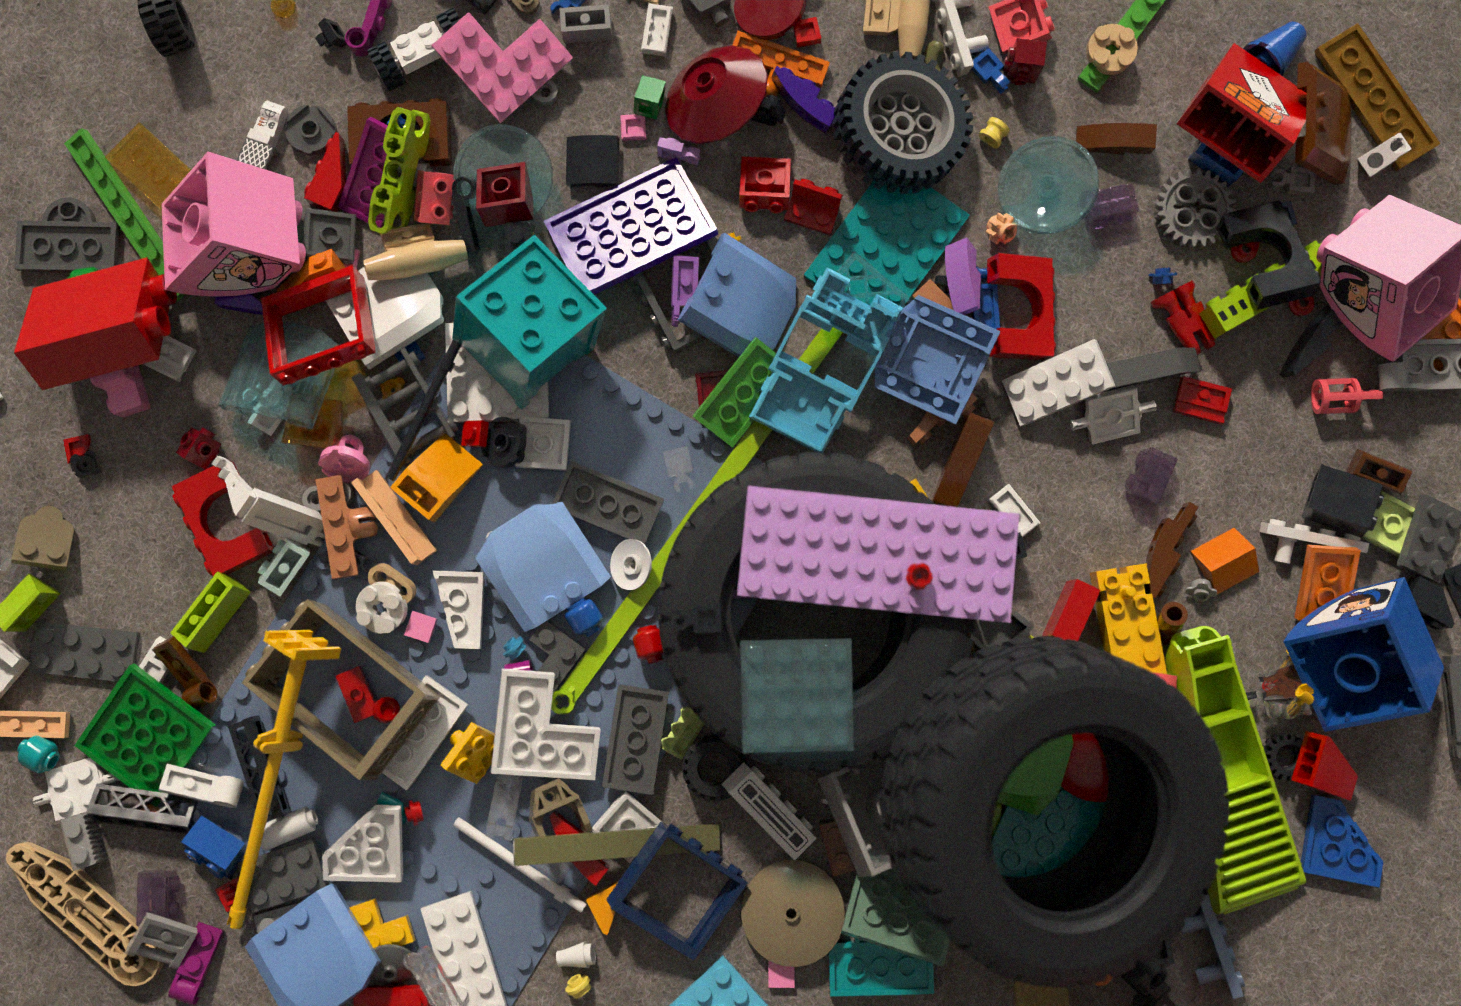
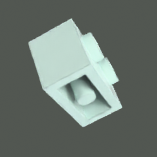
M287 538L285 541L280 539L272 550L275 553L274 557L270 562L265 560L257 572L260 574L258 583L278 596L282 595L310 554V548Z

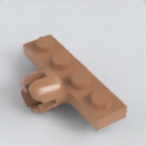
M342 475L315 479L332 579L358 576L359 571L354 543L358 539L372 537L377 534V524L375 522H368L376 520V516L369 506L356 509L348 508Z

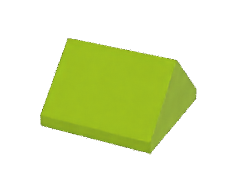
M28 573L0 604V628L4 632H26L61 593Z

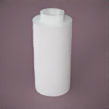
M305 806L267 822L261 848L267 851L315 831L316 824H318V817L315 811Z

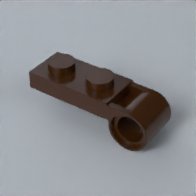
M175 636L157 644L152 649L184 687L185 691L182 694V700L198 710L217 699L216 687Z

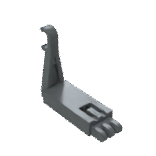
M1461 655L1443 656L1444 670L1441 676L1447 739L1450 756L1461 759Z

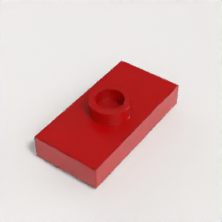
M357 666L336 675L335 677L354 723L373 716L372 708L376 701L362 667Z

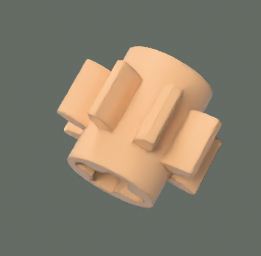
M997 213V215L991 217L986 226V233L990 235L989 240L995 244L1001 242L1004 245L1006 242L1013 240L1017 233V224L1013 223L1014 217L1007 213L1004 216Z

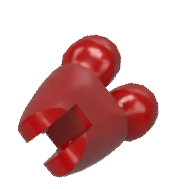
M1192 280L1150 303L1153 308H1165L1171 316L1165 320L1184 348H1195L1197 355H1199L1201 350L1194 336H1199L1206 349L1215 346V338L1199 314L1204 310L1201 301L1195 302L1193 297L1195 283ZM1177 298L1181 300V302L1183 303L1185 307L1183 310L1181 309Z

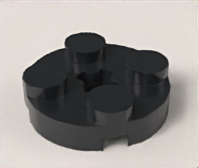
M767 95L751 120L769 126H776L777 121H779L781 125L784 121L786 110L780 105L781 100L778 97Z
M508 417L494 419L492 421L494 424L488 429L486 447H481L483 456L488 458L490 465L500 468H509L516 463H521L525 458L524 452L527 443L526 426ZM506 437L505 446H501V442L504 441Z

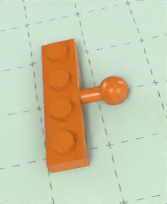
M737 31L733 46L747 48L762 59L765 69L770 70L765 97L767 95L777 96L778 89L771 78L776 66L788 68L794 72L795 76L802 80L809 79L816 86L822 88L830 65L829 61L768 40L756 38L741 31Z

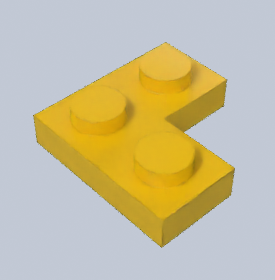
M376 898L349 907L373 948L386 944L402 946L416 940L408 915L383 923Z

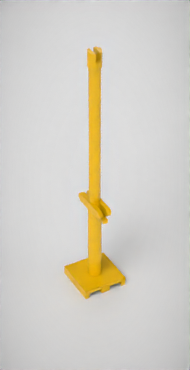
M311 630L265 631L263 641L291 659L274 729L258 735L253 743L255 748L264 754H269L233 906H231L227 925H230L232 929L243 927L246 904L283 752L298 751L303 746V743L299 740L302 739L303 733L292 730L291 725L307 660L339 659L341 648L327 647L329 641L323 637L312 638L313 631Z

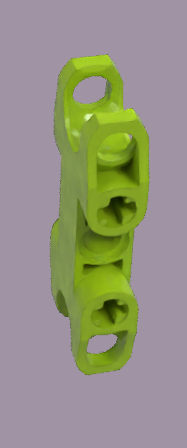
M397 107L391 114L383 142V148L387 155L381 183L374 188L369 207L368 224L372 231L387 234L390 230L397 229L393 226L397 214L402 220L398 228L408 226L415 203V193L412 187L418 160L425 155L429 141L431 121L428 113ZM404 113L407 118L405 125L401 128L398 125L397 119L400 114ZM420 116L423 119V127L417 131L415 130L416 117ZM399 166L402 170V174L400 177L397 174ZM380 213L385 215L382 228L378 227L375 222L376 216Z

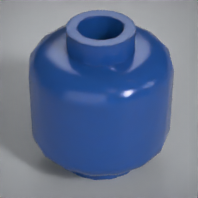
M581 598L566 608L568 611L565 614V619L576 635L586 634L589 637L600 629L598 624L603 620V616L591 599L585 600Z

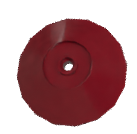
M733 45L714 48L694 58L677 75L668 91L665 114L670 129L682 140L697 144L720 141L738 132L755 116L766 95L768 75L762 59L750 49Z

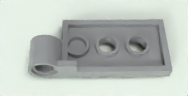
M1461 339L1419 340L1398 358V362L1378 365L1379 391L1461 390V369L1458 366V361L1461 358ZM1435 358L1443 363L1441 372L1437 371L1433 366Z

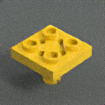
M473 722L470 723L465 732L461 730L454 732L450 737V743L454 747L443 760L441 766L450 773L478 784L492 764L495 733Z

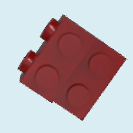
M742 156L739 208H744L748 212H756L758 209H769L772 213H781L783 210H788L791 159Z

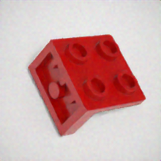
M795 179L784 221L830 236L843 195L835 188H821L815 186V183L808 179H801V181Z

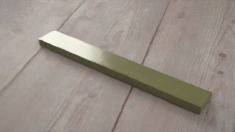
M719 824L677 826L683 831L682 836L688 840L692 836L704 845L703 850H720ZM656 828L513 838L514 866L636 857ZM667 837L655 855L690 852Z

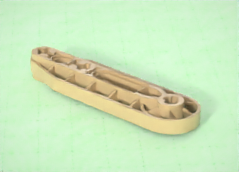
M31 842L16 844L8 850L6 854L7 864L13 869L31 903L117 981L127 986H139L151 981L159 974L164 966L163 962L137 955L139 959L136 960L138 963H135L134 958L136 956L125 954L130 940L133 939L136 933H132L131 930L134 927L138 930L141 922L82 869L73 871L70 859ZM59 861L65 864L73 873L69 876L56 862ZM40 867H42L45 870L44 878L40 876ZM77 876L92 888L89 893L75 881ZM34 889L47 900L45 904L38 898ZM96 893L111 906L108 910L94 898ZM51 905L66 917L64 921L49 908ZM115 910L130 923L127 927L112 915ZM70 922L85 935L83 938L68 925ZM117 936L119 940L113 943V940ZM89 939L104 952L102 955L87 943ZM121 943L123 944L124 949L119 948ZM144 943V944H143V945H145V946H149V947H152V948H155V949L164 951L163 948L156 947V946H153V945H150V944H147V943Z

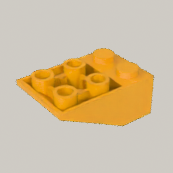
M445 434L439 437L415 459L390 488L428 520L435 523L483 464Z

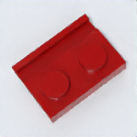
M1183 376L1180 378L1175 399L1176 403L1172 412L1220 425L1224 424L1225 413H1227L1232 388Z

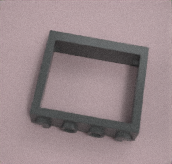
M716 237L704 241L710 254L718 241ZM642 272L630 277L633 286L638 284L642 291L638 295L644 307L650 306L653 312L650 318L655 328L662 329L665 336L661 337L667 350L672 349L674 354H677L707 339L695 331L677 340Z

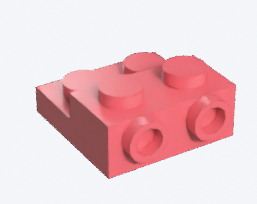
M1003 0L989 6L1003 54L1008 53L1009 47L1014 46L1017 38L1044 42L1052 39L1051 32L1055 28L1051 16H1045L1044 9L1048 8L1046 0Z

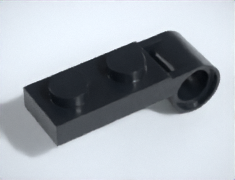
M459 177L452 184V193L455 201V209L452 212L455 223L459 224L461 234H459V240L464 241L466 251L469 253L481 250L469 202L470 199L476 197L477 180L472 177ZM464 181L468 182L471 186V191L468 195H464L461 191V184Z

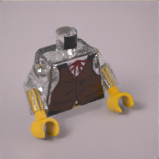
M1286 656L1281 664L1271 672L1258 677L1260 690L1246 693L1250 708L1264 705L1270 718L1291 720L1295 716L1312 715L1310 704L1314 701L1312 696L1314 690L1307 684H1302L1290 656Z

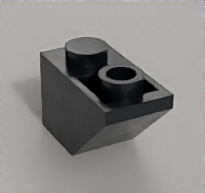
M1420 576L1411 577L1407 584L1422 618L1426 620L1425 624L1435 630L1452 628L1454 621L1444 590Z

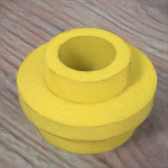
M581 974L573 976L567 982L568 985L565 989L567 994L572 995L574 999L582 997L591 988L589 984L590 979L587 975L581 976Z

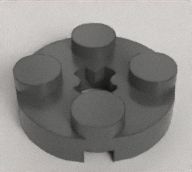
M302 105L293 110L286 121V137L289 143L300 153L309 156L323 153L328 140L333 138L335 132H337L333 118L320 106L309 107L308 105ZM308 125L311 127L317 126L314 134L306 135L308 132L306 127Z

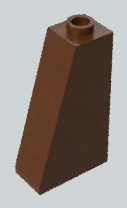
M971 412L964 418L931 501L935 505L958 507L993 427V421Z

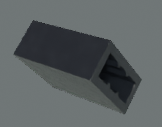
M1322 464L1313 479L1302 518L1363 538L1367 531H1373L1376 525L1377 517L1374 516L1376 509L1380 508L1384 499V495L1380 494L1383 485Z

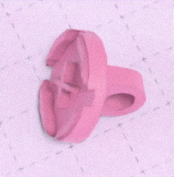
M351 434L343 436L336 446L324 449L318 462L319 466L323 468L322 472L327 477L342 475L343 482L348 484L356 478L361 480L366 478L371 468L369 460L363 454L364 446L362 441ZM345 444L352 445L354 449L346 447Z

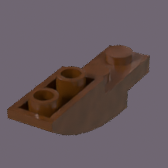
M1191 502L1182 505L1174 520L1170 518L1162 519L1151 541L1146 558L1150 584H1144L1145 593L1152 594L1153 598H1156V596L1160 597L1167 587L1165 583L1169 575H1174L1180 566L1178 560L1181 555L1173 549H1177L1184 540L1182 535L1186 527L1190 528L1197 518L1195 512L1198 506Z

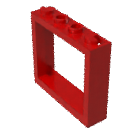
M353 265L261 298L270 375L283 386L293 384L309 376H316L332 368H339L343 364L361 360L366 356L376 353L365 278ZM352 291L358 339L288 363L282 316Z

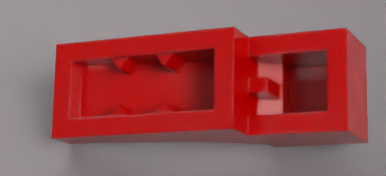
M431 984L367 986L353 997L354 1006H432Z

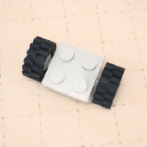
M454 7L436 16L444 34L460 20ZM434 21L422 24L416 30L400 35L390 42L396 54L394 57L385 41L367 50L378 75L382 78L388 91L407 83L398 65L402 66L407 75L441 58L432 48V44L443 35V33L439 32Z

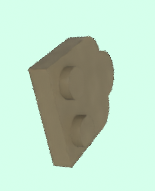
M53 506L42 507L37 511L36 515L23 518L18 527L11 563L67 571L74 537L72 524L67 520H63L61 511Z

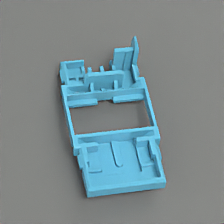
M826 267L823 276H819L813 288L815 291L812 296L806 295L803 304L800 306L768 368L772 373L764 381L760 389L762 392L749 415V418L822 454L834 431L839 429L845 417L843 415L845 411H852L890 339L885 335L888 330L892 329L903 310V307L878 294L875 295L871 305H868L845 293L844 291L850 279ZM799 317L828 332L834 327L846 333L848 336L845 341L875 356L858 390L829 375L824 380L809 372L812 366L782 351Z

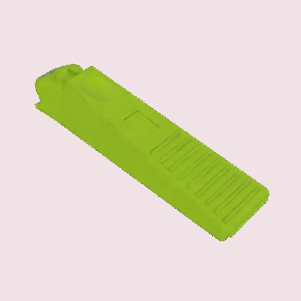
M1200 626L1176 633L1172 636L1166 652L1167 674L1177 676L1176 689L1188 699L1205 721L1210 730L1209 734L1213 736L1222 757L1220 764L1225 768L1229 792L1224 797L1229 800V823L1222 828L1227 833L1222 857L1215 860L1219 868L1210 889H1208L1212 910L1217 915L1221 913L1225 915L1299 888L1298 886L1306 884V877L1236 665L1229 635L1221 637L1214 628L1209 626Z

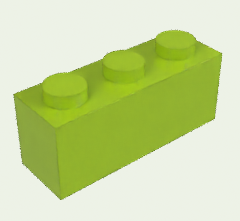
M217 571L170 633L185 648L205 653L251 592L236 578Z

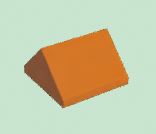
M1235 528L1190 551L1205 579L1212 583V589L1217 590V595L1259 572L1255 547Z

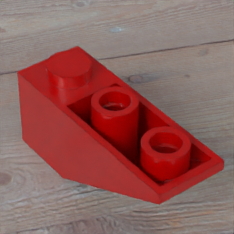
M335 132L333 138H330L326 144V153L323 159L319 160L316 164L312 182H309L305 187L304 199L310 205L321 210L339 212L340 208H338L346 184L345 141L338 132Z

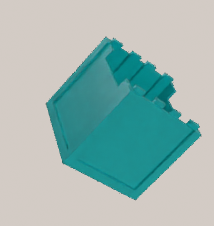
M533 235L456 296L452 339L461 343L479 364L515 399V404L523 410L530 400L538 394V389L570 362L573 360L576 362L584 354L588 355L594 350L607 308Z

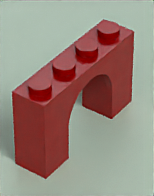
M998 253L987 259V284L1009 285L1019 288L1026 294L1032 307L1031 321L1026 329L1001 327L996 329L1000 331V334L989 357L1022 360H1046L1054 357L1056 343L1054 340L1055 317L1053 315V303L1055 293L1053 291V278L1055 271L1052 258Z
M215 466L171 486L175 493L172 495L173 500L184 512L183 521L195 536V539H193L194 545L204 555L206 560L204 562L205 569L213 576L217 571L226 575L233 573L273 553L272 550L274 548L267 531L255 528L228 541H221L212 534L207 523L208 510L218 497L228 493L225 480L218 476L222 469Z

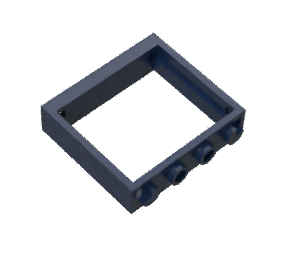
M660 822L606 900L611 909L694 961L748 882L741 875L743 871L733 863L729 866L722 862L724 858L713 850L709 853L702 849L704 845L691 836L688 840L682 836L683 831L676 825L670 823L667 826ZM667 837L729 877V880L688 939L624 899Z

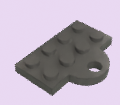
M70 197L60 198L47 207L42 221H17L14 269L21 272H72L75 269L95 267L98 270L117 266L120 226L116 222H96L92 210L78 199ZM70 205H74L75 212L73 215L66 217L65 209Z

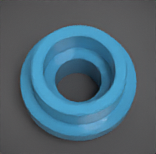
M520 636L517 639L512 637L503 646L505 650L503 656L505 658L509 657L511 660L517 658L526 648V644L523 643L524 639Z

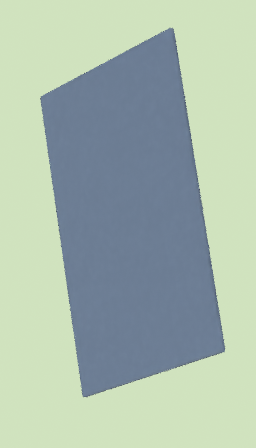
M446 350L444 351L441 357L444 358ZM584 354L576 362L574 360L548 381L549 418L571 421L567 468L570 461H574L664 499L645 545L650 552L651 561H653L736 445L732 448L706 427ZM439 361L426 380L429 387L439 369L437 366ZM446 376L436 399L448 418ZM423 389L418 392L403 417L419 409L426 395ZM435 411L427 415L416 439L442 425ZM489 422L488 429H489V428L491 427V425L494 424V423ZM456 423L459 430L455 431L458 438L454 441L461 446L464 423ZM410 426L401 430L402 433L399 434V436L402 441L404 440ZM506 437L505 440L501 442V446H505ZM436 440L414 452L415 455L411 456L413 461ZM388 441L372 464L368 475L378 470L391 487L394 481L385 476L396 455ZM462 446L479 460L483 466L435 523L428 520L395 492L438 551L418 566L411 564L377 517L376 520L368 521L377 524V534L372 537L358 539L354 543L356 550L365 556L374 557L378 562L375 563L372 560H367L365 562L366 569L370 571L372 567L385 563L415 584L416 596L407 603V616L400 626L390 633L380 634L370 631L357 622L356 600L359 593L370 585L368 573L364 572L360 568V564L357 563L358 576L333 580L330 564L320 563L318 553L327 551L326 540H324L267 631H279L285 623L290 622L294 617L297 606L307 599L326 604L420 681L428 675L469 705L409 790H405L383 773H381L377 780H358L303 734L302 739H299L303 743L300 750L283 752L278 775L290 812L305 806L310 810L313 809L318 817L316 830L267 851L260 847L259 855L315 838L322 860L324 853L373 806L379 805L376 802L381 792L401 800L404 803V807L409 806L408 801L410 800L413 802L419 801L424 821L418 822V825L414 826L413 821L408 823L406 818L405 823L402 825L403 879L401 882L328 881V884H336L349 907L376 898L383 923L408 915L416 940L402 945V947L407 948L415 955L417 959V972L444 989L445 987L421 908L472 891L507 1006H512L570 911L571 906L564 901L561 903L556 900L554 894L454 827V822L460 817L513 853V838L535 836L529 823L531 791L556 779H560L574 793L579 795L591 827H593L624 791L602 787L618 684L669 692L662 738L670 734L671 724L678 721L681 716L680 709L687 707L688 704L683 699L671 676L665 656H662V661L648 664L647 660L637 658L633 644V637L637 634V629L650 625H657V628H659V586L578 698L575 708L565 715H559L551 709L549 724L600 727L595 780L491 774L490 766L484 777L481 778L478 784H475L446 771L441 766L443 760L454 747L450 743V737L454 732L458 730L465 732L470 723L473 722L495 733L501 672L504 669V664L530 660L533 671H538L549 654L529 640L538 627L524 632L486 574L484 583L481 649L454 648L433 571L484 572L475 557L484 545L487 534L533 505L552 504L566 472L517 468L515 465L509 468L495 467L488 463L490 461L487 457L483 456L481 447ZM753 457L745 469L763 464L764 462ZM404 466L401 467L400 472H399L397 478L403 473V471H404L407 467H404ZM356 490L354 499L348 505V508L367 507V503ZM575 517L573 519L611 577L602 586L583 597L585 600L591 599L603 616V620L598 624L600 629L589 637L586 634L576 635L565 619L567 609L547 620L586 649L557 690L567 680L631 591L625 590L616 584L610 569L613 551L619 543L627 539ZM382 572V573H381L382 577H383L384 579H386V578H387L386 574H385L384 572ZM739 575L737 577L734 589H738ZM402 586V591L407 594V589ZM759 598L731 599V623L734 637H736ZM380 602L377 605V609L379 612L382 613L384 611H387V609L383 607L382 602ZM412 611L438 619L430 643L404 635ZM325 622L312 638L323 637L329 641L327 647L341 648L339 659L307 660L297 701L365 756L390 723H380L374 716L354 723L335 676L361 666L375 701L382 697H392L399 703L400 710L409 700L413 691L332 625ZM265 634L212 715L210 721L216 724V726L186 767V769L219 777L230 776L244 781L236 808L199 801L193 821L196 823L202 815L244 842L246 847L255 810L228 726L241 722L243 719L251 716L260 715L264 731L268 732L274 729L277 712L242 684L246 678L247 670L253 664H257L263 656L264 648L269 645L263 641ZM521 636L524 639L523 643L526 644V648L514 660H511L509 657L505 658L503 656L505 652L503 646L512 637L517 639ZM288 669L277 683L282 689L284 688ZM566 695L564 697H557L556 700L559 702L558 707L560 709L563 706H569ZM291 725L292 730L299 731L297 728ZM244 727L238 728L237 731L240 739L248 743ZM660 748L658 764L666 752L662 748ZM250 749L246 756L247 763L256 767V763L252 751ZM257 774L254 785L255 788L260 790L262 782L259 774ZM627 791L635 799H637L641 794L637 792ZM546 794V799L550 802L552 801L551 795ZM163 801L158 805L159 809L166 806ZM180 803L172 810L175 815L186 816L189 804ZM562 806L555 809L581 829L577 817L570 807ZM555 810L544 814L542 819V827L546 836L556 835L550 820V816ZM572 862L530 865L561 886L563 884L571 890L570 893L577 898L588 881ZM309 894V895H306V896H303V897H300V898L303 899V900H305L306 898H308V897H309L310 895H312V894Z

